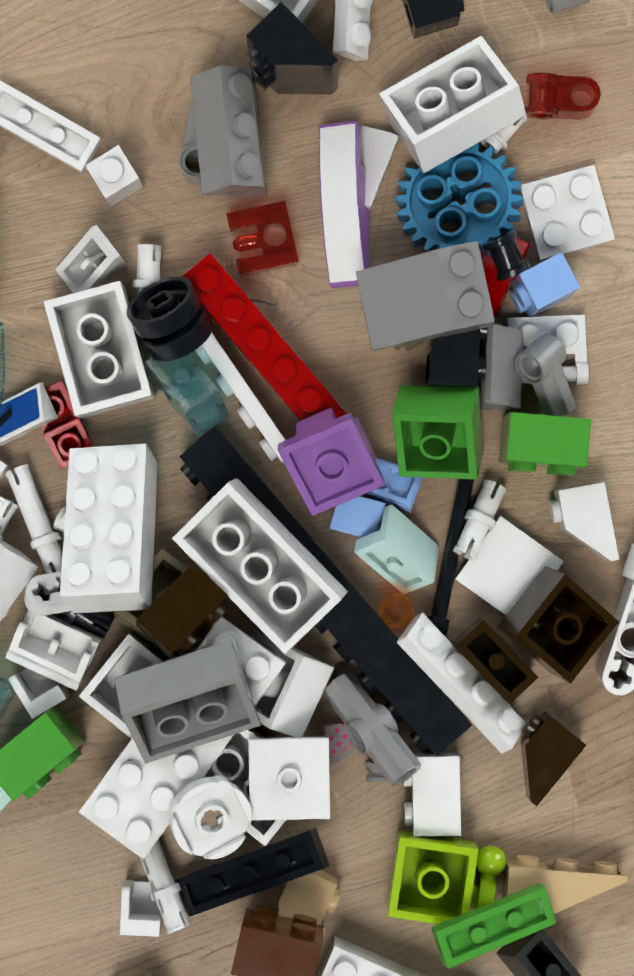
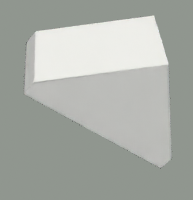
M95 225L89 229L55 270L73 293L98 287L125 266L126 263L98 226Z

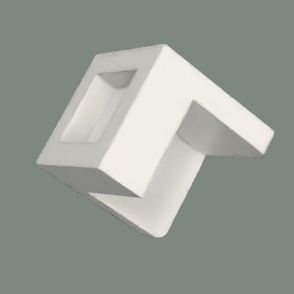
M28 668L8 678L32 719L71 696L66 686Z
M126 880L123 884L120 935L160 936L163 928V918L156 901L152 902L150 894L152 890L149 881Z

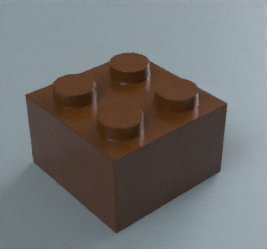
M256 905L254 910L246 908L231 974L236 976H315L323 943L324 926L318 925L315 918L306 915L295 914L293 919L279 916L278 910L268 906Z

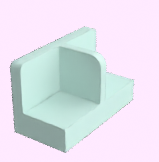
M392 504L384 507L380 530L357 539L354 553L402 594H407L434 583L439 551L438 545Z

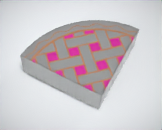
M344 722L323 724L324 736L329 737V764L343 760L355 749L347 735Z

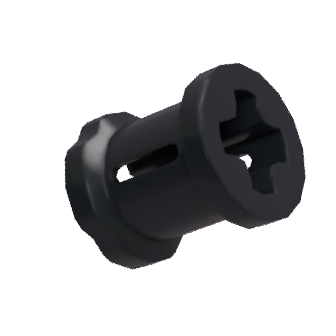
M515 230L498 235L482 244L484 250L489 251L498 270V273L495 275L498 281L514 277L531 267L529 262L524 261L515 241L517 237Z

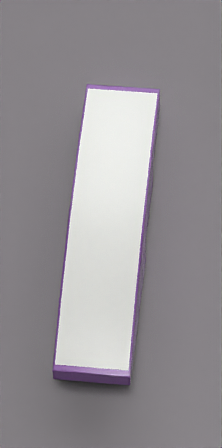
M357 121L319 125L321 211L329 286L332 289L358 286L356 271L369 268L370 211L365 206L366 169L361 164V126Z

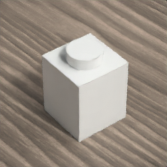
M119 145L85 165L110 207L143 188L139 177Z

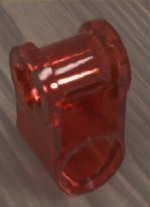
M531 73L526 76V83L529 84L528 107L525 108L528 118L540 120L555 118L583 120L594 113L601 96L600 87L592 78L585 76H561L552 73ZM542 90L544 91L543 103L541 102ZM576 91H584L589 94L591 104L578 106L573 102L571 94Z

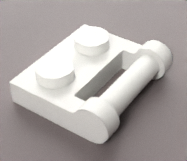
M585 315L506 319V327L523 331L522 351L541 335L549 334L558 338L565 347L567 356L573 355V366H561L567 382L575 381V385H588L589 368L587 363ZM521 379V387H522V384L528 383V382H526V381L523 380V379Z

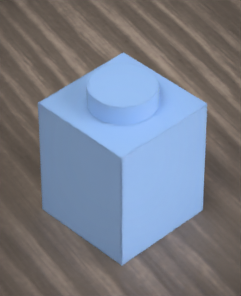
M359 496L335 506L329 529L358 537L374 533L381 528L383 510L386 503Z

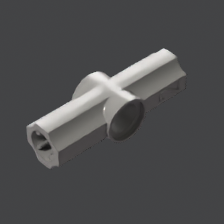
M352 673L340 675L324 689L323 695L346 724V732L352 744L360 753L364 755L367 753L392 787L401 785L420 769L421 763L399 736L397 724L391 713L382 704L376 705Z

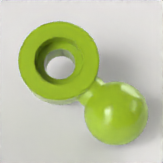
M488 845L478 851L476 867L481 876L478 885H473L470 908L477 909L494 902L496 876L505 870L507 864L505 853L497 846Z

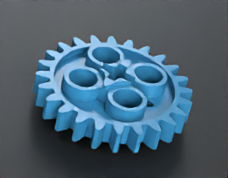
M479 143L471 146L470 149L464 150L426 173L422 172L417 163V170L405 168V175L409 181L398 182L399 191L404 195L396 196L397 206L403 208L397 212L399 222H406L402 226L404 235L414 234L411 239L414 248L425 243V253L440 248L478 241L479 249L487 257L491 256L489 251L484 250L482 244L502 233L514 230V226L510 222H520L521 214L515 208L523 206V197L515 195L522 191L521 181H512L516 177V169L514 167L504 169L507 164L505 155L494 160V147L490 146L481 153ZM466 171L474 172L477 175L476 178L468 182L459 180L458 176ZM488 184L490 188H482V186ZM434 189L442 192V195L436 200H427L423 197L429 190ZM459 198L462 202L466 201V203L459 205L457 201L453 202V200ZM483 203H491L496 207L488 214H482L476 210ZM430 214L436 215L433 219H430L428 216ZM450 221H456L461 224V227L452 233L441 229L445 223Z

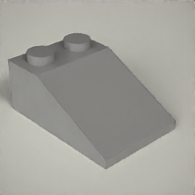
M478 241L440 248L356 271L372 351L490 327L495 322Z

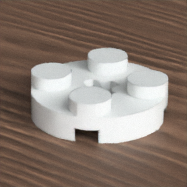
M220 775L200 778L189 783L170 802L169 823L174 838L185 852L191 855L193 853L197 856H203L204 859H219L234 852L246 838L244 833L248 828V823L251 825L252 811L247 798L235 784ZM212 810L214 812L219 810L221 814L215 817L217 823L214 826L210 827L207 822L200 823L206 811Z

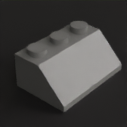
M219 65L190 77L202 195L267 197L256 82L251 69Z
M231 640L114 678L121 715L145 764L261 726L240 660Z

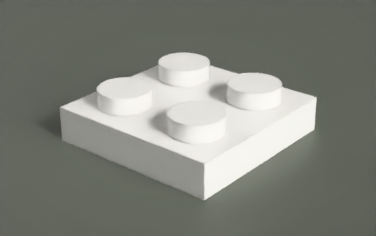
M595 165L521 185L522 191L519 194L523 197V208L539 262L547 260L560 252L566 255L615 240Z

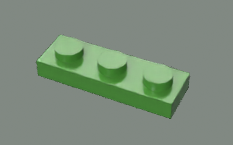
M537 883L435 925L431 929L442 963L449 969L557 923L546 888L541 883Z

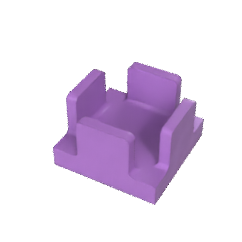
M329 408L296 423V435L278 444V452L312 516L385 486L384 477L376 462L374 446L360 418L354 419L351 412L336 418L332 408Z

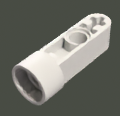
M634 544L631 545L621 574L627 579L614 615L619 623L606 638L596 668L599 682L615 695H625L634 689V645L623 647L620 641L621 635L625 630L634 628ZM616 651H619L622 655L631 658V660L628 661L623 657L621 660L619 657L615 655ZM620 668L625 675L623 679L616 678L614 681L609 677V673L611 671L617 672Z

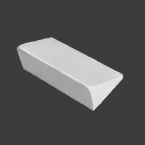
M362 126L361 164L366 169L365 206L371 211L398 143L399 135Z

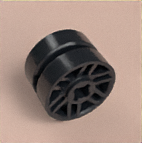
M169 277L147 286L132 299L126 312L147 353L156 361H172L192 353L209 338L213 330V322L201 303L191 281L184 277Z

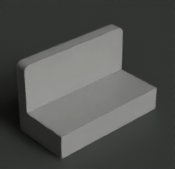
M492 324L488 327L487 340H484L482 344V356H486L485 380L481 382L480 409L494 411L521 408L522 378L516 371L515 358L523 349L522 330L498 324Z

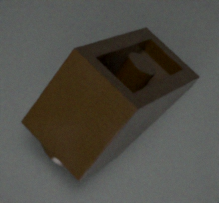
M546 711L541 717L535 714L527 722L522 731L525 736L521 740L526 796L536 806L539 805L586 747L584 742Z

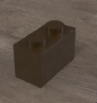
M193 562L136 619V626L170 659L177 653L181 656L186 655L200 640L196 634L206 624L212 628L227 613L228 610L224 605L227 603L228 595Z
M481 617L452 643L509 705L539 678Z

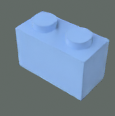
M560 252L520 273L511 284L514 291L509 294L519 313L525 311L527 317H533L571 297L580 288V285L563 253Z

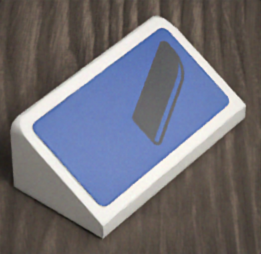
M43 382L0 403V447L58 418Z

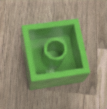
M400 385L392 412L399 477L478 479L484 451L479 387Z
M510 412L503 416L499 463L508 464V471L536 472V466L547 467L548 475H576L577 469L587 467L591 419Z
M57 705L42 714L0 749V786L12 801L22 794L28 800L52 779L48 774L49 771L54 768L59 774L82 755L78 747L86 740Z

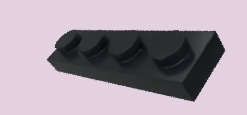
M314 828L176 880L180 885V892L190 917L322 870L330 865L318 831Z

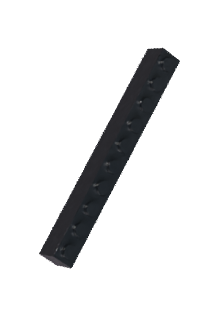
M216 426L179 456L185 463L180 470L194 486L201 482L210 492L205 498L208 502L228 482L238 478L348 591L342 600L315 627L321 634L328 630L338 642L333 645V648L347 664L352 660L358 664L363 670L358 677L372 693L379 689L388 699V702L383 706L387 708L393 718L398 723L403 719L407 721L414 730L409 736L423 753L431 749L436 756L439 755L472 726L449 697L397 643L398 638Z

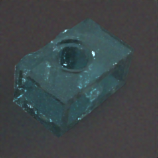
M190 354L172 361H156L150 358L145 362L157 388L197 438L230 416L218 388Z

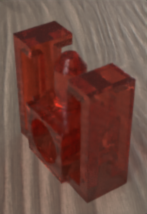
M285 201L226 213L230 232L257 225V233L239 236L233 241L234 250L243 252L262 248L263 255L236 259L240 277L299 265ZM271 228H280L285 232L286 238L282 244L272 246L264 240L265 233Z

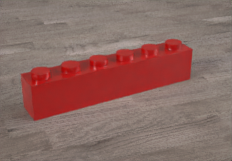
M211 253L206 255L182 276L191 281L207 313L299 421L329 408H332L336 418L347 414Z

